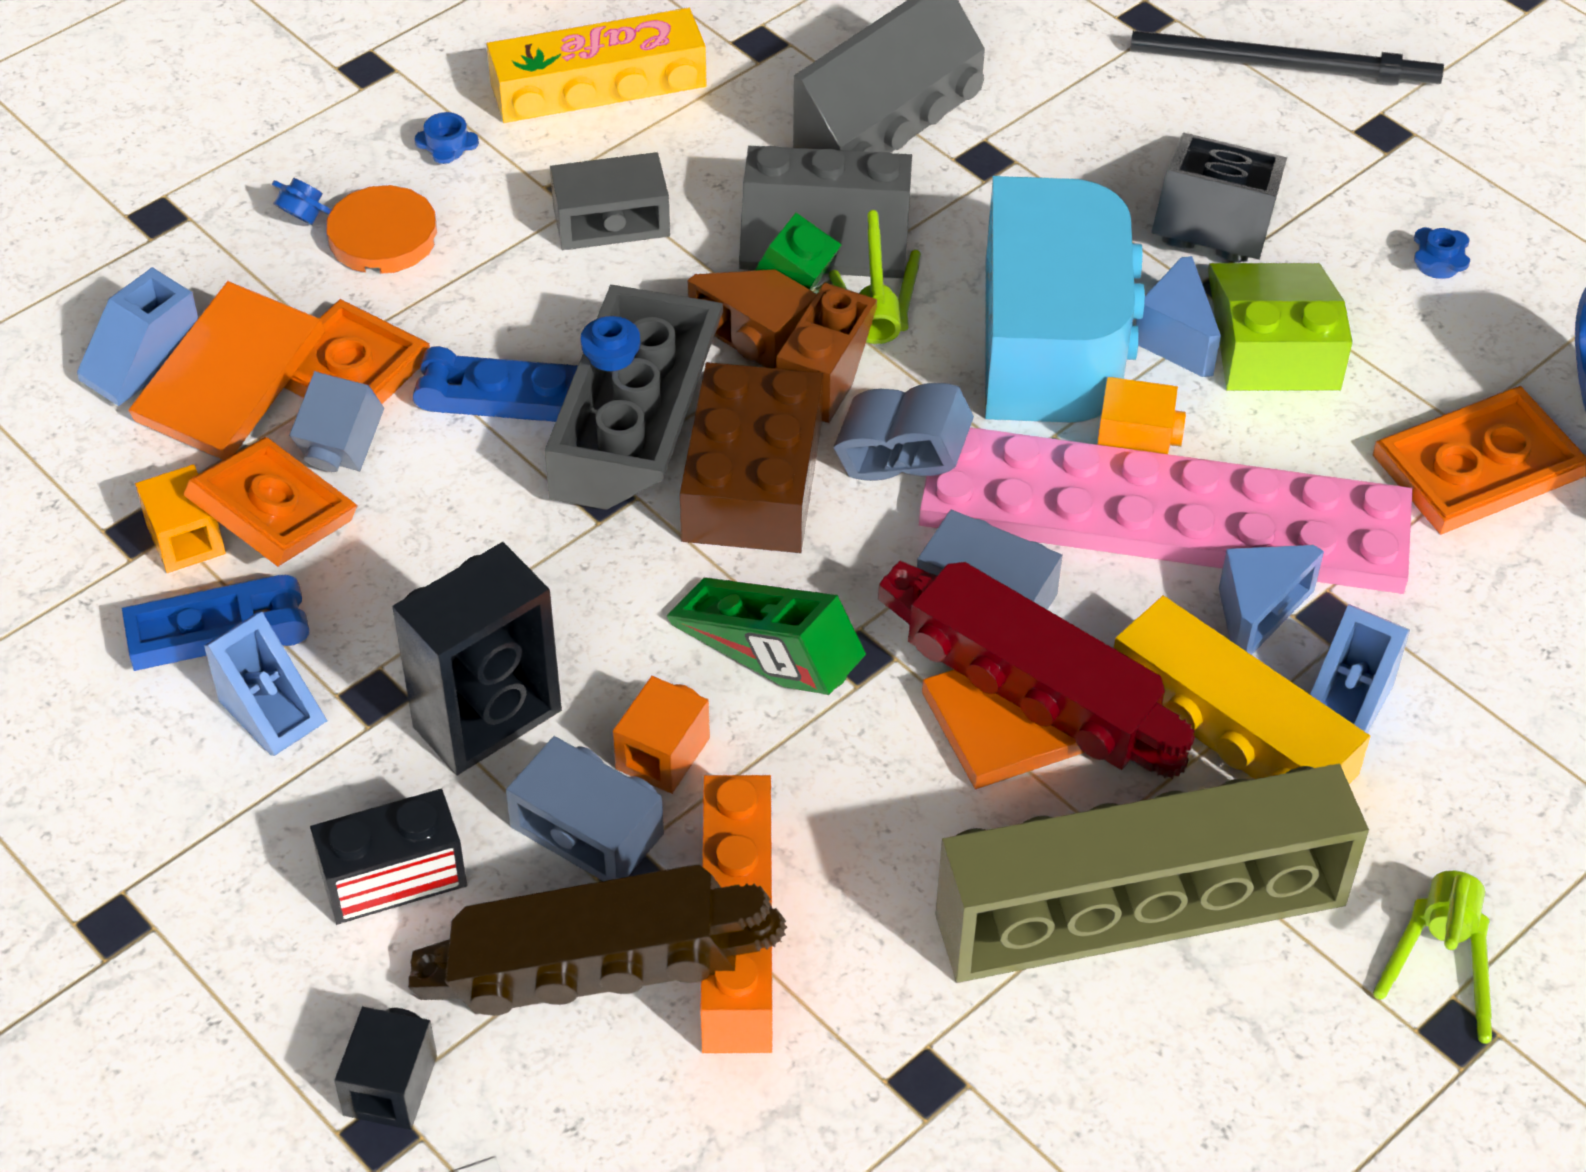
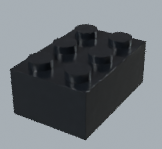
M504 542L497 544L480 555L468 558L458 568L425 587L413 590L403 600L392 606L413 728L456 776L562 711L550 589Z

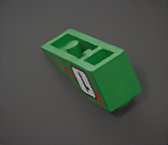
M704 577L667 615L672 626L785 688L830 695L834 689L844 683L847 675L866 655L838 595Z

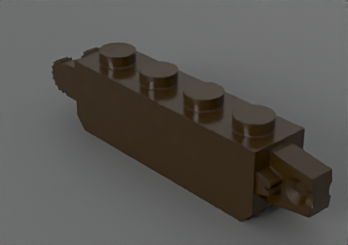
M699 864L465 906L451 920L450 939L412 951L408 987L420 1000L462 999L475 1014L497 1016L506 1014L516 1007L540 1003L564 1005L573 1002L577 997L606 992L630 994L639 991L642 986L671 981L683 983L700 982L708 978L709 975L715 974V971H735L736 955L758 952L761 948L768 950L770 946L775 947L776 943L782 942L781 938L786 936L784 931L788 927L785 924V918L778 909L772 908L769 902L771 899L761 886L757 887L755 883L752 885L746 883L743 887L739 884L721 887L710 872Z

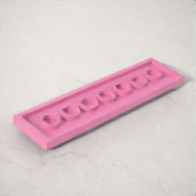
M970 427L956 467L943 474L927 476L920 507L919 526L938 528L952 509L971 518L984 520L991 526L1028 541L1222 569L1227 549L1315 545L1324 551L1317 582L1404 594L1409 575L1412 488Z

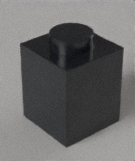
M361 1007L334 1079L343 1116L412 1130L437 1058L431 1020L423 1019L416 1013L403 1008H389L384 1011Z

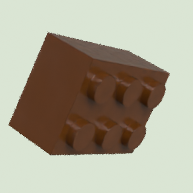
M706 362L680 489L681 542L802 553L822 426L823 373Z

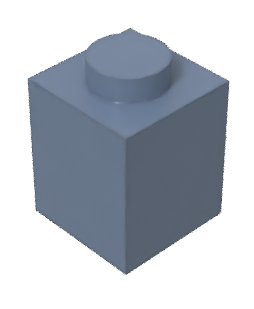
M314 371L289 436L305 455L304 460L308 464L328 472H338L340 466L360 472L383 414L384 406L369 385Z

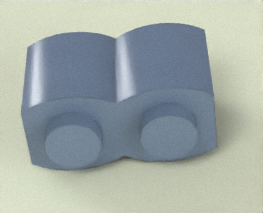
M927 383L915 386L907 392L894 389H872L862 392L853 398L833 448L851 478L878 481L895 477L901 472L918 476L939 475L949 472L956 467L974 416L960 387L956 385Z

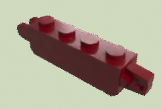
M900 560L879 583L878 600L909 624L908 642L914 645L929 660L946 664L966 676L982 692L997 694L1020 707L1026 717L1035 724L1044 727L1053 726L1075 739L1079 748L1092 758L1105 760L1120 770H1123L1128 762L1132 760L1150 772L1155 771L1157 776L1162 775L1164 779L1166 777L1171 779L1174 776L1180 777V773L1185 772L1189 758H1187L1189 752L1186 751L1191 750L1195 739V730L1191 729L1192 724H1188L1186 719L1181 720L1178 714L1162 706L1165 689L1161 676L967 562L949 563L936 576Z

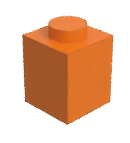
M651 676L613 730L616 770L630 776L642 778L650 785L673 794L710 739L709 699L700 696L688 686L682 684L673 685L655 676Z

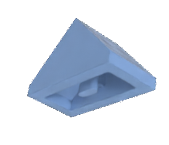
M1181 257L1145 296L1143 318L1136 321L1138 326V346L1201 377L1214 376L1221 334L1193 257Z
M1315 545L1227 549L1219 584V593L1230 641L1252 655L1315 591L1324 551Z
M1348 604L1310 695L1368 733L1394 686L1410 629Z
M262 611L255 613L204 645L218 701L271 756L277 755L328 721Z

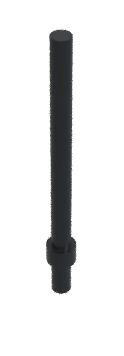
M1135 30L1132 32L1130 51L1376 77L1377 83L1398 85L1399 80L1441 85L1444 71V63L1403 59V54L1381 52L1380 57Z

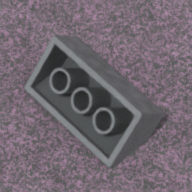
M907 0L795 74L793 148L891 153L904 147L911 138L930 125L938 123L944 115L964 101L974 98L982 89L984 82L985 48L959 1Z
M610 284L597 319L605 316H617L634 323L640 332V349L630 365L617 371L598 369L590 363L584 353L582 354L544 450L549 499L607 510L664 479L721 319L723 303Z

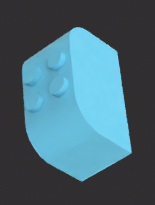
M993 176L986 249L985 419L1070 423L1097 418L1102 415L1107 377L1124 379L1127 360H1136L1138 326L1132 325V321L1143 318L1145 288L1144 284H1135L1134 278L1141 277L1143 249L1142 244L1132 243L1131 215L1127 205L1110 189L1100 184L1080 179Z

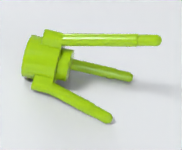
M870 210L867 214L870 285L864 287L859 294L877 299V309L866 343L884 344L894 340L900 331H906L909 328L908 309L919 269L921 253L916 249L911 251L899 297L897 298L888 286L883 285L879 215L876 210ZM837 270L830 271L829 278L832 285L847 289L840 273Z
M1454 870L1438 873L1432 878L1428 898L1415 900L1411 920L1386 964L1373 994L1378 1000H1382L1387 996L1425 926H1429V930L1434 937L1444 941V946L1448 950L1456 949L1458 943L1470 938L1478 1039L1481 1043L1488 1044L1492 1040V1013L1487 953V933L1490 920L1481 913L1485 888L1476 877L1466 872Z

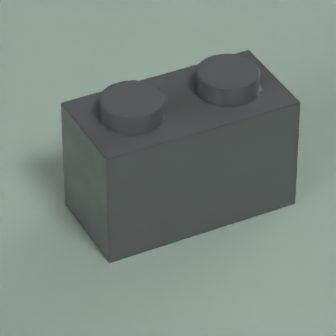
M658 152L550 165L553 209L562 251L670 237L669 194Z

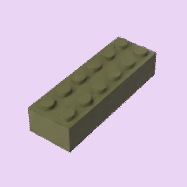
M1339 763L1318 768L1301 766L1285 774L1254 780L1238 778L1227 781L1217 787L1185 793L1182 791H1169L1160 794L1154 799L1122 805L1105 803L1095 806L1089 811L1064 816H1036L1021 824L995 829H968L956 836L942 838L935 916L956 983L1345 907L1369 828Z

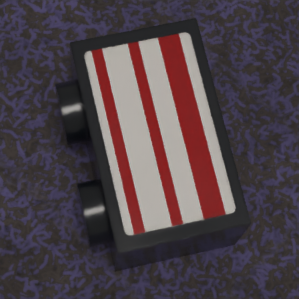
M442 788L310 826L320 872L336 925L467 887L460 838Z

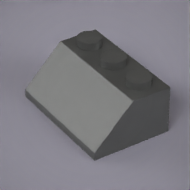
M748 145L743 181L739 269L755 270L769 245L795 212H797L842 244L824 274L837 270L840 275L870 277L867 214L870 210H876L879 215L883 277L903 279L906 264L912 154Z

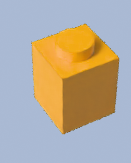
M1107 377L1097 445L1168 454L1170 445L1181 447L1186 412L1175 410L1178 386Z
M194 464L135 483L146 525L166 573L226 554L218 521L184 496L189 479L198 475Z

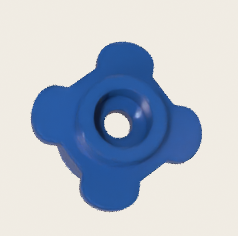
M442 112L432 115L425 121L424 131H420L415 135V145L433 154L435 162L448 164L460 158L465 150L476 149L479 145V138L476 133L467 132L466 121L462 116L456 113Z
M294 177L290 185L282 184L276 180L273 181L272 186L280 190L273 204L281 210L310 225H313L320 211L327 215L330 214L331 209L319 203L323 193Z
M1428 227L1420 228L1415 232L1414 241L1419 244V250L1415 253L1414 261L1419 270L1425 275L1437 279H1447L1455 276L1458 272L1465 271L1469 267L1470 258L1465 255V248L1468 247L1470 239L1464 232L1453 231L1447 228L1433 230Z

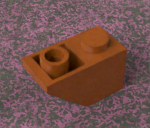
M775 269L694 274L687 280L689 298L723 303V313L714 337L736 349L744 358L755 361L765 368L776 369L777 355L817 295Z
M825 282L777 355L776 369L823 373L822 421L830 423L853 385L877 309V299Z

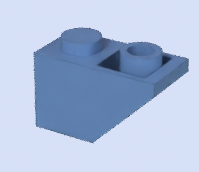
M151 267L110 297L77 370L79 381L117 406L123 404L148 385L198 320L193 292Z

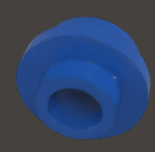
M605 316L591 321L584 327L580 337L581 348L585 356L594 367L604 371H617L630 365L641 344L640 332L637 326L631 321L617 316Z

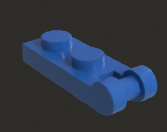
M433 346L424 352L421 363V372L424 376L420 377L416 382L413 400L419 408L430 412L556 422L578 365L456 356L453 351L446 347Z
M277 575L122 608L128 651L133 670L138 671L207 656L204 645L254 615V611L263 609L270 610L263 612L283 646H292L303 642L308 637L310 629L305 612L298 608L302 602V593L298 580L290 575Z

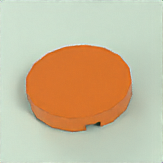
M394 185L370 186L352 192L334 205L327 217L329 248L339 262L352 270L366 273L365 267L379 268L380 274L395 273L415 266L430 254L435 245L434 238L437 234L435 210L427 198L412 189Z

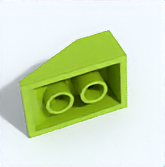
M1209 263L1208 275L1215 320L1221 334L1219 346L1226 391H1341L1353 340L1345 301L1320 263Z

